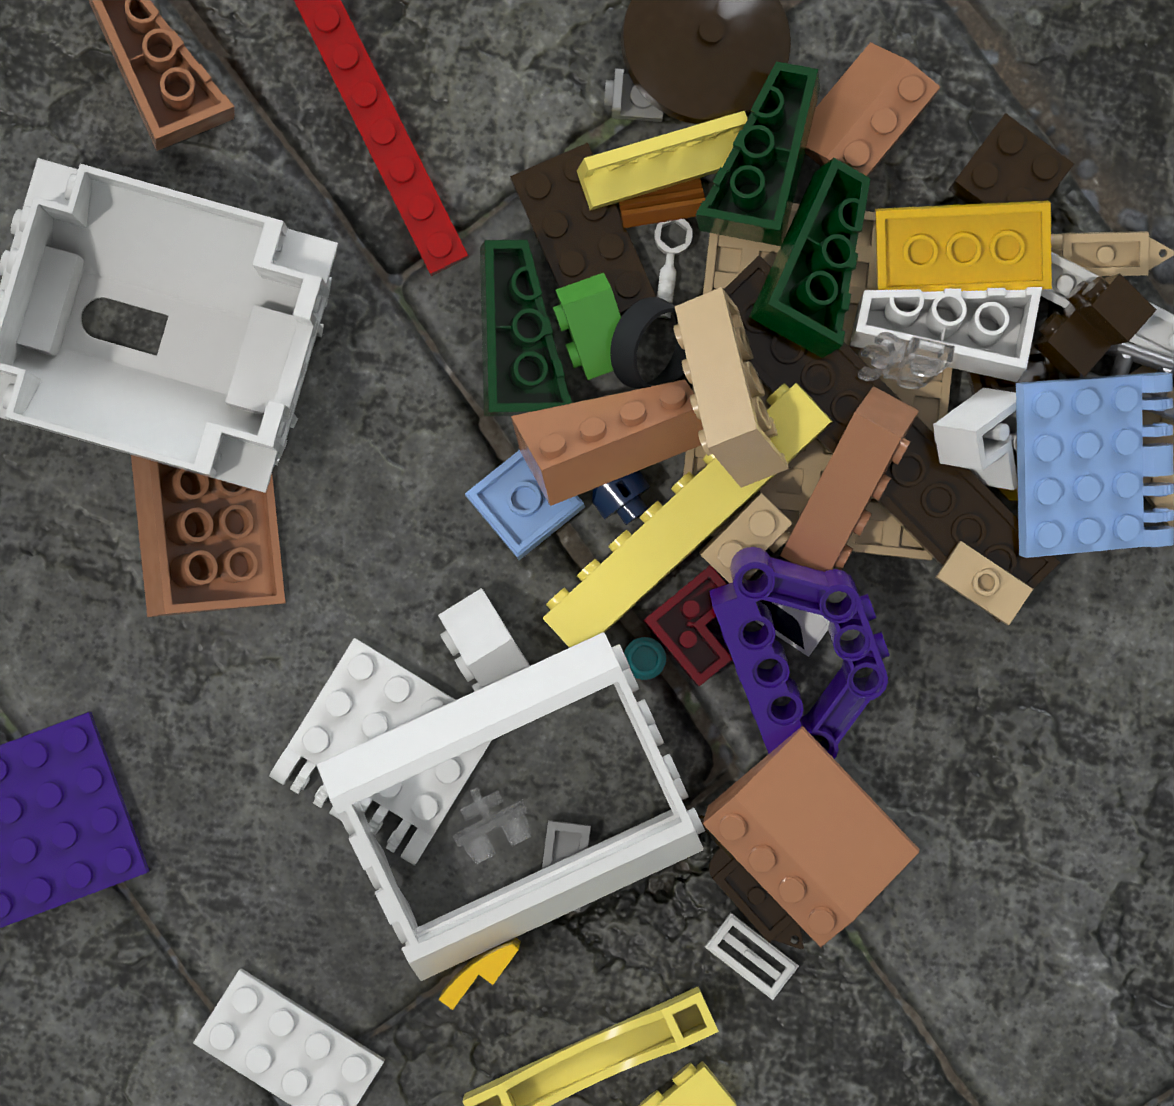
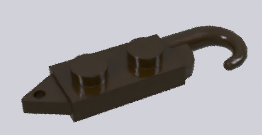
M704 815L698 816L699 819H700V821H701V823H703V820H704V817H705V816H704ZM703 825L705 832L719 846V849L713 854L709 863V873L712 879L769 943L774 940L801 950L804 949L800 925ZM798 936V941L792 943L791 937Z

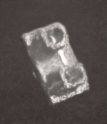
M476 787L470 790L474 803L460 809L465 821L481 814L483 819L452 835L457 846L463 845L475 864H478L496 854L487 832L502 826L511 846L532 836L529 822L525 815L528 812V808L524 800L521 799L492 814L490 809L504 802L499 791L483 797L479 788Z

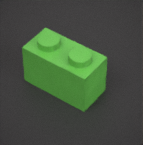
M601 273L556 289L560 305L554 306L553 310L560 330L569 329L573 342L565 345L573 368L581 366L587 380L612 372L613 368L610 357L611 341L621 316L612 288L605 274Z

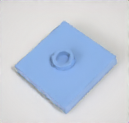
M520 450L465 493L467 499L518 560L522 559L585 508L584 503L578 496L550 506Z

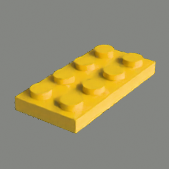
M1049 201L875 209L877 290L921 289L922 292L944 291V289H961V291H986L987 288L1025 290L1027 287H1042V290L1052 289L1051 203Z

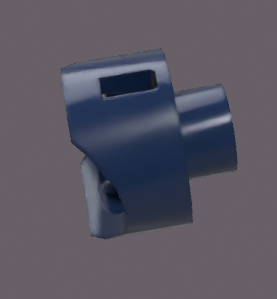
M636 471L594 488L592 502L604 520L617 512L624 524L628 525L649 509L640 495L651 486L641 472Z

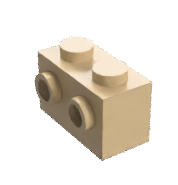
M758 491L699 553L729 583H732L730 565L734 555L747 547H757L764 551L769 548L773 553L776 552L789 539L791 533L787 529L792 522ZM750 569L743 575V578L748 580L758 569Z

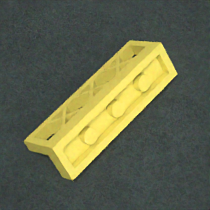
M745 111L584 158L577 169V174L590 211L717 173L726 162L733 148L735 138L748 120Z

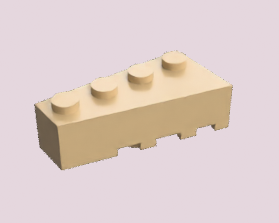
M722 287L675 306L678 324L674 325V333L681 348L685 349L686 359L682 360V367L686 378L694 387L695 394L690 395V402L697 418L702 421L703 430L698 432V436L705 453L708 456L713 454L741 488L789 469L785 455L778 451L770 439L777 436L778 433L773 418L769 417L767 409L760 399L761 396L765 395V392L753 364L748 361L754 357L737 306Z

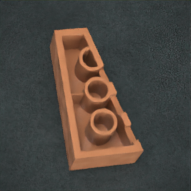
M88 0L156 151L234 119V105L225 94L223 95L212 81V77L196 61L184 46V42L178 34L169 27L150 0Z
M686 380L511 416L520 452L550 506L701 446L698 432L703 430L702 421L697 418L690 402V395L694 393Z
M874 386L854 412L780 555L781 557L794 564L823 572L833 570V568L843 569L854 549L848 546L847 543L853 533L860 536L872 515L866 508L872 497L879 501L888 486L891 477L885 473L891 462L898 465L911 442L905 439V436L919 410Z

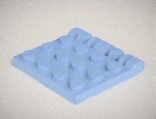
M1156 372L1016 383L1019 556L1031 558L1174 545L1173 526L1144 527V522L1173 521L1174 510L1163 507L1144 510L1143 496L1162 497L1174 493V484L1169 482L1143 483V477L1169 476L1174 474L1173 444H1143V437L1173 435V425L1165 422L1143 425L1142 410L1165 411L1173 408V398L1171 397L1142 398V393L1173 391V373Z

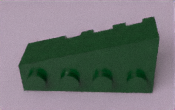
M776 61L751 108V114L746 124L739 131L733 142V148L726 162L716 174L705 201H702L696 212L699 231L770 245H782L788 227L820 91L818 69Z

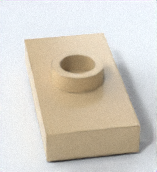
M962 541L958 542L935 577L1006 625H1010L1033 590Z

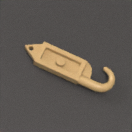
M1147 231L1051 234V252L1098 276H1112L1119 273L1122 276L1148 275L1150 269L1174 256L1173 250L1150 238ZM1165 249V256L1160 257V250Z

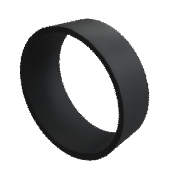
M648 297L639 300L623 314L615 328L610 348L611 364L617 378L628 387L642 389L680 381L685 377L682 360L686 359V353L677 340L671 360L656 378L646 383L638 370V346L643 333L651 322L665 313H672L676 325L678 324L675 306L662 298Z

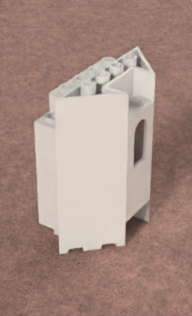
M38 158L23 209H17L13 216L11 234L15 236L10 251L5 250L0 260V275L2 276L0 283V418L265 493L270 483L274 465H278L287 445L286 439L290 427L294 428L298 420L294 412L316 336L322 337L324 324H320L324 309L328 304L332 277L329 276L336 257L338 243L288 229L282 220L84 164H80L79 169ZM107 298L167 315L168 320L157 356L91 337L85 331L82 324V314L86 306L96 299Z

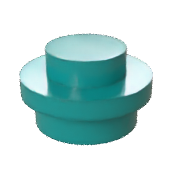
M637 638L629 643L624 651L632 674L637 679L648 680L658 676L666 663V654L662 645L652 638Z

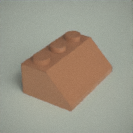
M870 42L815 108L805 154L821 167L832 158H836L868 177L934 99L940 86L909 60Z

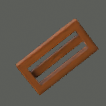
M697 178L618 202L623 228L696 217V212L702 201H705L701 179Z

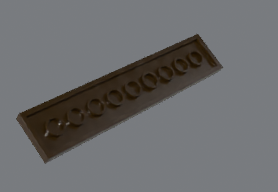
M759 255L724 288L725 292L737 306L754 357L748 361L753 364L762 384L772 394L784 383L789 388L798 383L833 420V423L816 438L833 455L854 412L873 386L900 401L902 400L845 342H843L842 347L821 358L749 317L771 269V266ZM916 416L905 436V439L911 442L899 464L891 462L885 474L891 477V480L878 502L941 567L958 542L962 541L1034 589L1061 562L1054 555L1031 558L1019 556L1018 519L968 468L940 464L934 433ZM986 612L996 623L1000 622V620Z

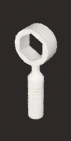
M685 219L660 222L657 224L654 233L658 249L667 254L665 265L660 269L657 297L671 304L673 303L677 275L674 267L675 255H679L689 248L693 237L692 228ZM676 223L687 231L685 244L671 249L660 240L661 229ZM665 313L659 316V318H671V313Z

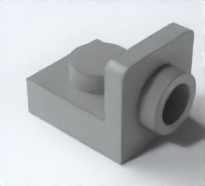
M615 68V79L606 80L604 105L612 106V118L662 122L663 112L647 101L634 85L629 74H623L624 69Z

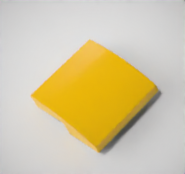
M515 937L477 955L451 979L443 989L439 1001L453 1010L478 975L493 985L519 950L521 941Z

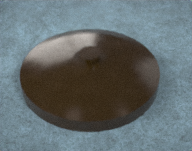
M631 0L623 20L621 48L628 74L647 101L675 119L692 124H701L741 111H745L746 116L749 115L776 61L788 63L791 37L787 16L779 0Z

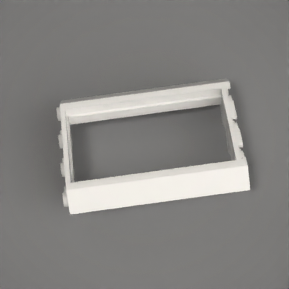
M604 632L317 764L336 814L340 816L346 831L351 835L349 836V841L363 870H366L373 887L377 890L375 895L389 924H392L400 942L406 944V946L402 947V951L420 981L704 850L698 834L705 832L695 808L686 811L682 800L689 796L670 754L662 757L657 746L664 744V741L645 699L637 702L632 693L639 690V687L620 644L611 647ZM614 684L671 810L418 927L408 901L396 884L386 855L371 832L360 801Z

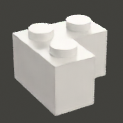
M982 388L933 424L934 439L937 444L940 464L969 468L987 486L1015 490L1018 487L1015 392Z
M482 588L438 615L446 628V631L440 634L441 638L453 656L458 653L461 654L460 657L455 659L458 668L467 682L474 678L477 680V683L472 685L474 691L530 666Z

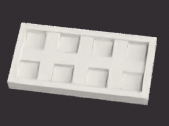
M242 968L235 975L193 1044L291 1106H357L385 1061L378 1054Z

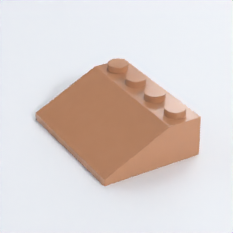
M131 455L147 617L286 603L272 475L268 488L264 493Z
M803 726L709 804L702 823L820 947L853 922L920 851Z

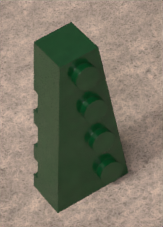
M832 158L814 172L749 316L751 319L821 358L826 357L843 346L845 331L842 329L845 313L849 311L851 294L849 293L851 275L852 271L856 269L858 253L855 252L858 233L862 231L871 179L836 158Z
M484 240L480 247L484 417L514 416L571 404V396L568 394L564 379L565 374L554 343L553 330L545 310L542 291L528 240Z

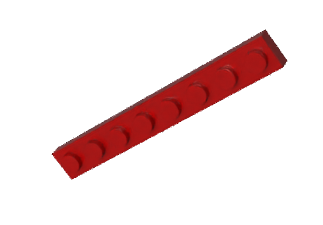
M294 0L430 275L433 276L469 258L342 1Z

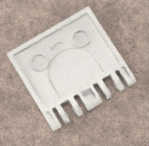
M354 638L287 748L278 759L269 777L285 785L301 758L307 759V762L290 788L299 794L309 783L310 776L317 764L445 706L456 699ZM491 741L361 800L360 804L364 814L372 801L380 804L369 822L373 835H376L383 825L382 821L389 810L403 818L397 830L392 832L387 841L386 849L394 853L410 826H416V832L400 856L415 866ZM324 784L320 786L314 796L313 804L320 808L328 799ZM332 807L329 814L341 820Z

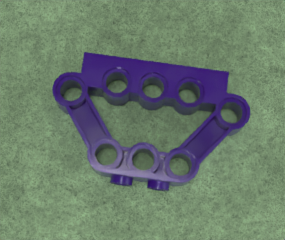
M743 548L734 555L731 561L730 571L733 582L712 589L709 592L723 638L732 656L737 675L743 685L751 712L757 722L768 754L803 726L812 736L820 735L824 737L819 744L835 759L839 750V742L869 701L881 696L888 684L887 672L882 659L889 657L890 654L882 632L872 633L869 621L876 619V615L868 594L859 596L855 582L845 571L833 569L823 572L772 558L761 548ZM750 569H761L764 571V574L757 580L750 581L743 578V575ZM841 591L846 593V597L840 602L831 603L826 601L833 592ZM760 600L822 615L830 621L828 626L829 635L835 652L843 659L842 667L807 715L802 716L804 709L800 691L796 682L789 677L790 671L785 650L781 643L775 640L776 634L771 612ZM751 621H761L764 623V626L755 632H749L744 629L746 624ZM848 630L860 631V634L853 640L846 641L840 638ZM771 658L778 661L771 669L758 667L765 659ZM868 667L873 669V672L867 677L859 678L854 676L861 668ZM787 696L792 698L785 706L772 704L778 697Z

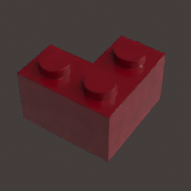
M711 565L643 620L692 681L699 687L732 660V657L705 626L716 617L709 591L727 585Z

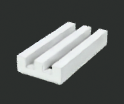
M730 912L723 924L715 931L713 937L705 944V948L773 1000L799 965ZM731 927L737 928L786 967L782 974L728 932ZM721 940H725L776 981L772 987L720 948L718 944Z

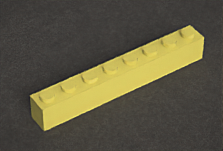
M784 383L766 400L771 406L767 409L769 417L773 418L778 433L777 436L770 439L778 451L785 455L787 464L833 423V420L798 383H795L791 388ZM713 454L706 455L702 460L707 466L696 476L690 471L685 474L671 488L676 494L664 506L659 501L655 502L640 516L644 524L634 534L625 530L608 546L613 553L601 564L597 559H594L577 575L582 581L570 593L564 587L548 601L546 605L550 611L543 619L569 648L600 633H605L775 475L741 488Z

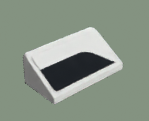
M760 600L771 612L776 636L809 657L828 631L830 621L822 615ZM756 621L761 626H764L763 622Z

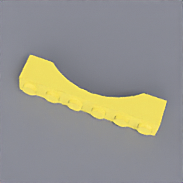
M698 986L465 1093L463 1104L464 1106H551L597 1082L649 1060L678 1051L719 1031Z

